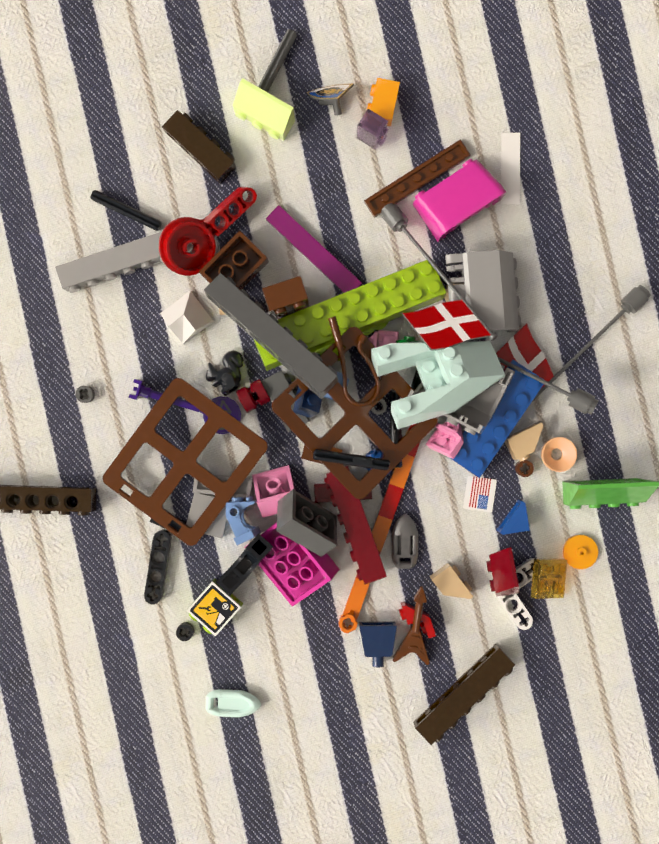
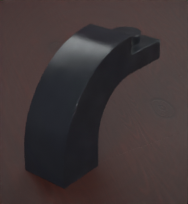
M258 534L246 546L243 553L231 567L216 581V584L231 596L263 561L273 546Z

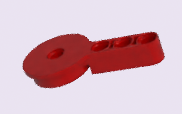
M238 187L204 219L180 217L171 221L163 229L159 239V253L163 263L171 271L179 275L191 276L198 274L215 256V236L222 234L255 203L257 199L255 190L250 187ZM247 191L248 198L244 201L243 193ZM231 204L234 205V211L232 213L229 212V206ZM219 216L221 222L216 226L215 219ZM192 243L193 249L190 252H186L187 245Z

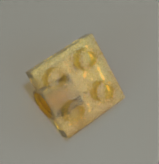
M534 559L531 598H564L567 570L566 559Z

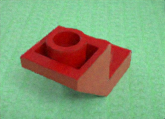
M401 602L402 609H399L402 621L406 620L408 625L413 624L415 607L406 602ZM422 611L421 621L423 622L420 624L422 633H426L428 638L435 637L436 634L428 613Z

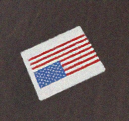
M468 476L463 508L492 512L497 480Z

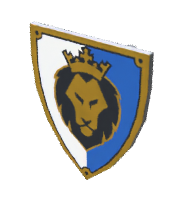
M354 83L318 88L307 92V95L310 98L319 100V105H333L334 115H341L339 99L354 86Z

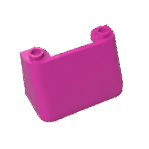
M472 158L462 165L463 168L427 192L423 190L415 196L416 200L413 202V206L437 242L483 209L501 201L506 194L503 186L477 159L474 161Z

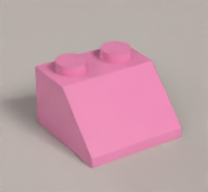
M289 465L252 475L256 500L262 517L277 514L278 501L294 489L296 491Z

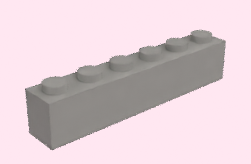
M162 232L55 266L62 289L70 293L78 292L81 290V287L87 285L88 287L96 286L99 284V281L105 279L106 281L116 279L117 275L123 273L124 275H129L136 272L135 269H148L153 267L154 263H163L159 253V239Z

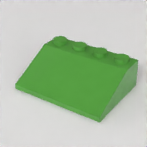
M641 478L562 481L563 504L570 506V509H581V505H589V508H601V504H608V507H620L621 503H627V506H639V503L647 502L659 487V481Z

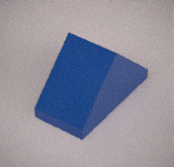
M518 500L496 531L502 535L530 531L526 503Z

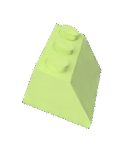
M241 79L233 103L235 115L243 121L247 119L252 122V125L258 130H266L272 138L276 140L280 138L284 141L295 122L294 108L247 80Z

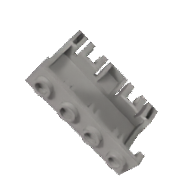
M492 250L446 255V265H451L446 267L447 271H462V277H453L449 281L452 284H458L454 285V287L491 331L507 330V332H515L519 330L521 317L518 315L517 308L520 306L519 296H516L518 278L515 277L514 270L517 268L516 258H513V253ZM448 286L449 302L460 300Z
M506 368L504 372L505 377L457 411L445 414L444 416L448 417L446 421L455 426L458 423L466 426L464 430L473 435L476 432L482 434L504 396L515 371ZM421 382L415 391L411 390L408 396L425 392L423 383Z

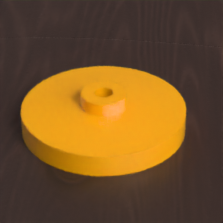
M574 535L565 542L563 556L565 561L573 568L587 569L596 562L598 547L590 537Z

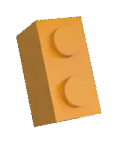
M377 78L376 84H372L370 96H373V101L368 103L366 115H369V122L391 126L400 82Z

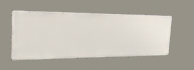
M501 133V185L506 191V194L501 199V204L520 205V133Z

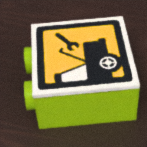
M216 578L187 609L189 616L194 621H199L203 625L204 630L214 636L223 629L243 605V602L234 594L229 596L216 584Z

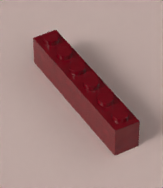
M331 472L326 473L327 477L324 478L327 489L331 488L333 496H330L333 506L338 507L340 514H337L340 526L344 525L346 532L343 535L346 543L351 544L352 551H350L353 562L357 561L359 569L356 572L359 580H363L364 584H368L387 577L360 499L353 497Z

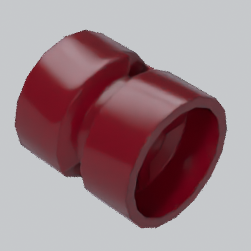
M260 379L252 382L249 388L243 387L236 391L247 413L256 409L258 404L264 405L271 401ZM256 392L258 395V397L255 399L252 395V393Z

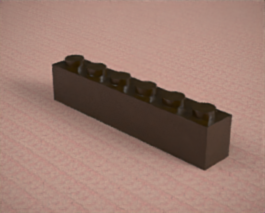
M495 644L413 722L415 729L430 745L434 742H439L448 729L456 726L457 720L461 716H466L476 702H481L490 689L498 686L499 680L503 676H508L513 671L515 666L513 661Z

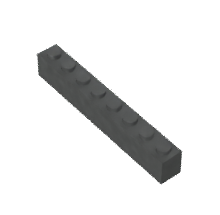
M220 273L204 289L209 300L320 399L338 383L337 372L333 367L324 365L322 358L314 352L312 354L307 350L308 347L302 340L299 339L297 341L287 327L282 328L278 324L279 321L275 316L266 314L263 306L256 301L254 303L249 299L250 295L244 289L239 290L236 287V283L229 276L224 277Z

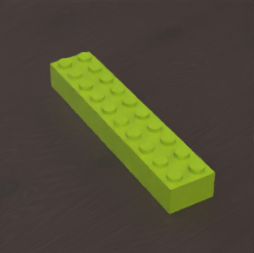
M425 260L278 319V324L282 328L287 327L293 333V337L297 341L299 339L307 345V350L313 353L335 342L328 320L330 317L336 316L340 335L350 327H357L362 332L402 317V313L414 312L443 300L446 291L437 271L428 260ZM254 340L266 371L282 365Z

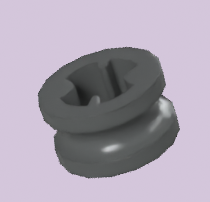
M80 386L77 388L75 395L78 401L89 403L94 399L95 392L89 386ZM88 390L89 392L87 394L89 395V398L83 399V394L81 392Z

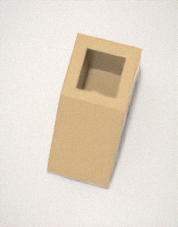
M447 563L429 576L443 595L466 599L473 598V595L470 593L473 589L466 580L464 582L461 581L458 577L461 573L455 565L451 567Z

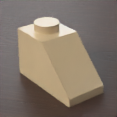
M537 422L507 437L505 444L514 460L524 461L531 457V453L535 452L543 429L542 422Z

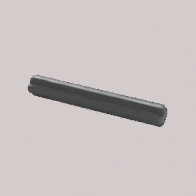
M291 29L286 31L258 86L267 93L297 37L296 32Z

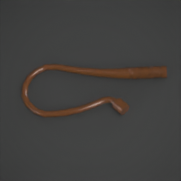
M336 316L330 317L328 320L341 362L345 397L355 406L364 407L371 405L380 393L381 384L372 362L362 350V345L365 344L368 337L360 334L357 340L358 351L369 365L377 387L373 398L362 403L356 402L348 394L343 341Z

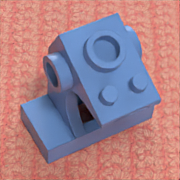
M253 496L246 497V500H243V497H234L232 501L226 503V518L235 535L233 539L236 545L242 544L261 533L259 526L255 527L247 524L244 518L246 508L257 502V500H253Z

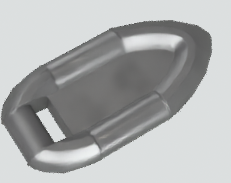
M407 514L400 516L392 531L391 555L393 563L398 569H412L418 559V531L414 521ZM400 558H410V561H400Z

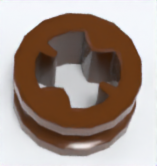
M528 460L518 461L515 465V471L521 477H529L533 474L534 466ZM523 463H526L525 465L529 466V469L526 470L525 474H523L524 471H520V468L523 467Z

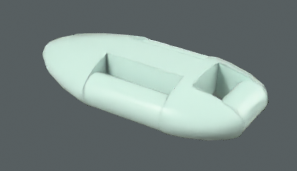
M218 689L209 692L206 696L207 712L219 717H244L254 713L261 707V702L254 695L242 690ZM214 698H218V707H213Z

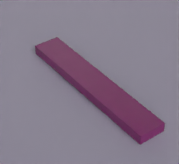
M279 205L266 218L269 224L343 293L361 286L362 282Z

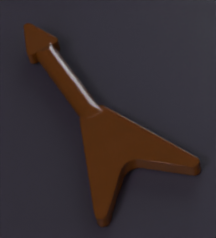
M421 586L414 596L416 605L412 628L395 652L393 662L413 652L426 665L430 664L420 631L423 605L427 602L424 588Z

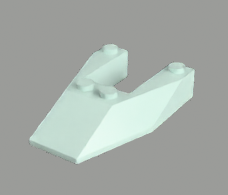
M423 341L390 343L371 350V360L378 377L416 366L425 388V392L391 402V413L397 429L455 412L505 377V373L490 341H466L453 347L433 351Z

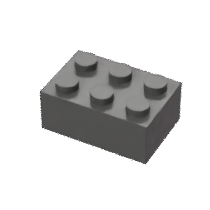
M294 489L278 501L277 532L321 557L337 546V516Z

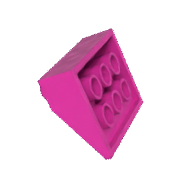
M276 521L260 534L273 548L259 566L293 607L332 580L340 569L327 553L321 557L277 532Z

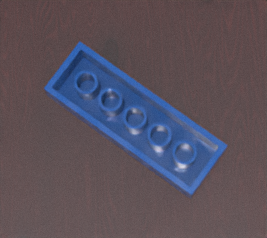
M511 360V361H510V363H512V364H514V365H516V366H518V367H520V368H522V369H524V370L530 372L531 374H533V375L539 377L538 375H536L535 373H533V372L530 371L529 369L525 368L524 366H522L521 364H519V363L516 362L515 360ZM509 366L506 368L515 371V374L490 422L482 434L476 432L473 435L463 430L464 443L455 458H450L478 478L482 476L544 385Z

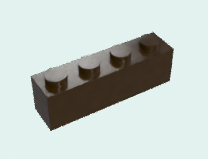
M177 110L162 126L164 132L221 184L235 170L236 166L233 162L235 159L227 151L224 153L220 150L221 146L213 138L210 140L206 137L207 133L199 125L196 127L192 124L193 120L185 112L182 114Z

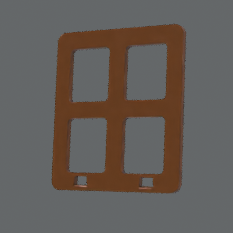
M350 327L341 335L344 354L352 346L358 349L357 340L360 334L364 335L359 328ZM367 338L365 344L362 345V350L372 362L371 350L376 347ZM335 342L320 355L323 360L322 363L327 367L329 365L332 366L340 359L339 354L336 355L333 352L336 348ZM395 371L381 376L380 393L377 399L371 405L364 407L355 406L350 403L345 397L343 387L338 382L328 394L344 411V416L322 438H318L291 409V405L309 389L296 378L272 402V410L312 453H314L315 449L331 451L332 447L350 429L357 425L383 453L382 459L390 461L388 470L372 468L361 480H357L343 464L321 461L352 496L357 499L365 498L438 422L436 417L416 423L394 444L368 414L369 411L391 389H394L401 398L408 397L410 391L413 390L401 375ZM375 384L356 402L364 403L372 399L377 385ZM298 385L301 391L293 398L289 393Z
M176 378L170 383L103 475V482L184 543L193 546L198 543L226 503L267 451L268 444L266 440L182 378ZM179 396L183 397L208 417L205 424L184 451L177 448L155 430ZM220 428L226 429L249 447L247 455L225 482L197 462L199 455ZM144 443H148L173 462V467L151 496L145 495L122 478L123 471ZM185 474H190L215 493L214 499L192 527L187 526L163 508V504ZM124 485L133 490L131 496L121 489ZM172 520L182 526L179 531L169 525Z

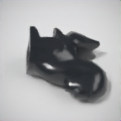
M235 350L225 353L222 358L224 368L221 370H217L212 363H208L209 368L206 373V380L213 382L212 385L215 388L221 385L223 387L221 393L224 396L231 394L241 386V372L239 368L243 366L242 354Z

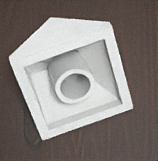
M191 291L160 313L168 327L183 344L214 322Z

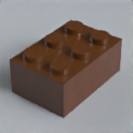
M239 231L199 273L209 283L220 273L224 277L229 276L236 283V287L241 290L269 261Z
M301 276L262 288L269 311L277 320L309 307L308 297Z

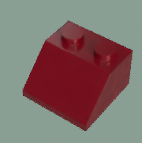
M512 547L490 554V561H486L488 573L492 572L493 580H489L491 592L495 591L496 597L520 593Z

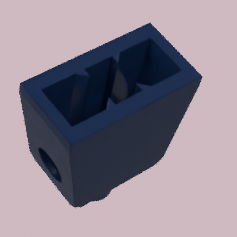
M395 621L359 622L365 657H372L373 667H384V657H391L393 654L397 629Z

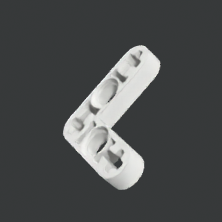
M530 558L515 568L516 573H521L523 576L522 581L518 583L519 589L542 573L543 565L539 560ZM531 563L538 564L535 572L533 570L527 572L530 575L529 577L522 571L523 568L526 571L531 569ZM517 594L507 597L505 595L497 596L513 622L520 629L527 630L532 626V616ZM512 599L518 602L517 607L513 610L508 608V602ZM520 612L524 618H527V623L519 624V622H521V619L516 613Z

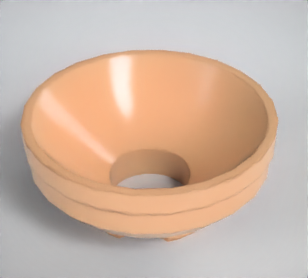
M555 437L544 444L541 450V458L545 466L550 470L564 472L575 464L577 450L569 439ZM556 448L561 451V457L558 460H554L551 456L552 450Z

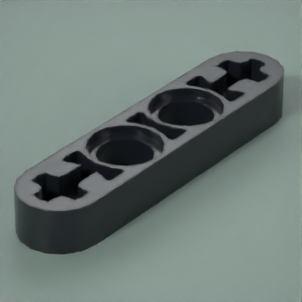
M165 529L157 531L152 540L144 592L145 601L151 605L157 604L162 599L172 540L170 532ZM164 534L167 540L163 542L162 548L156 549V546L159 547L161 543L158 537ZM157 552H161L164 555V561L161 563L154 559ZM152 572H160L162 575L161 580L154 581L151 577ZM160 585L155 590V594L158 597L153 600L149 594L153 592L154 586Z

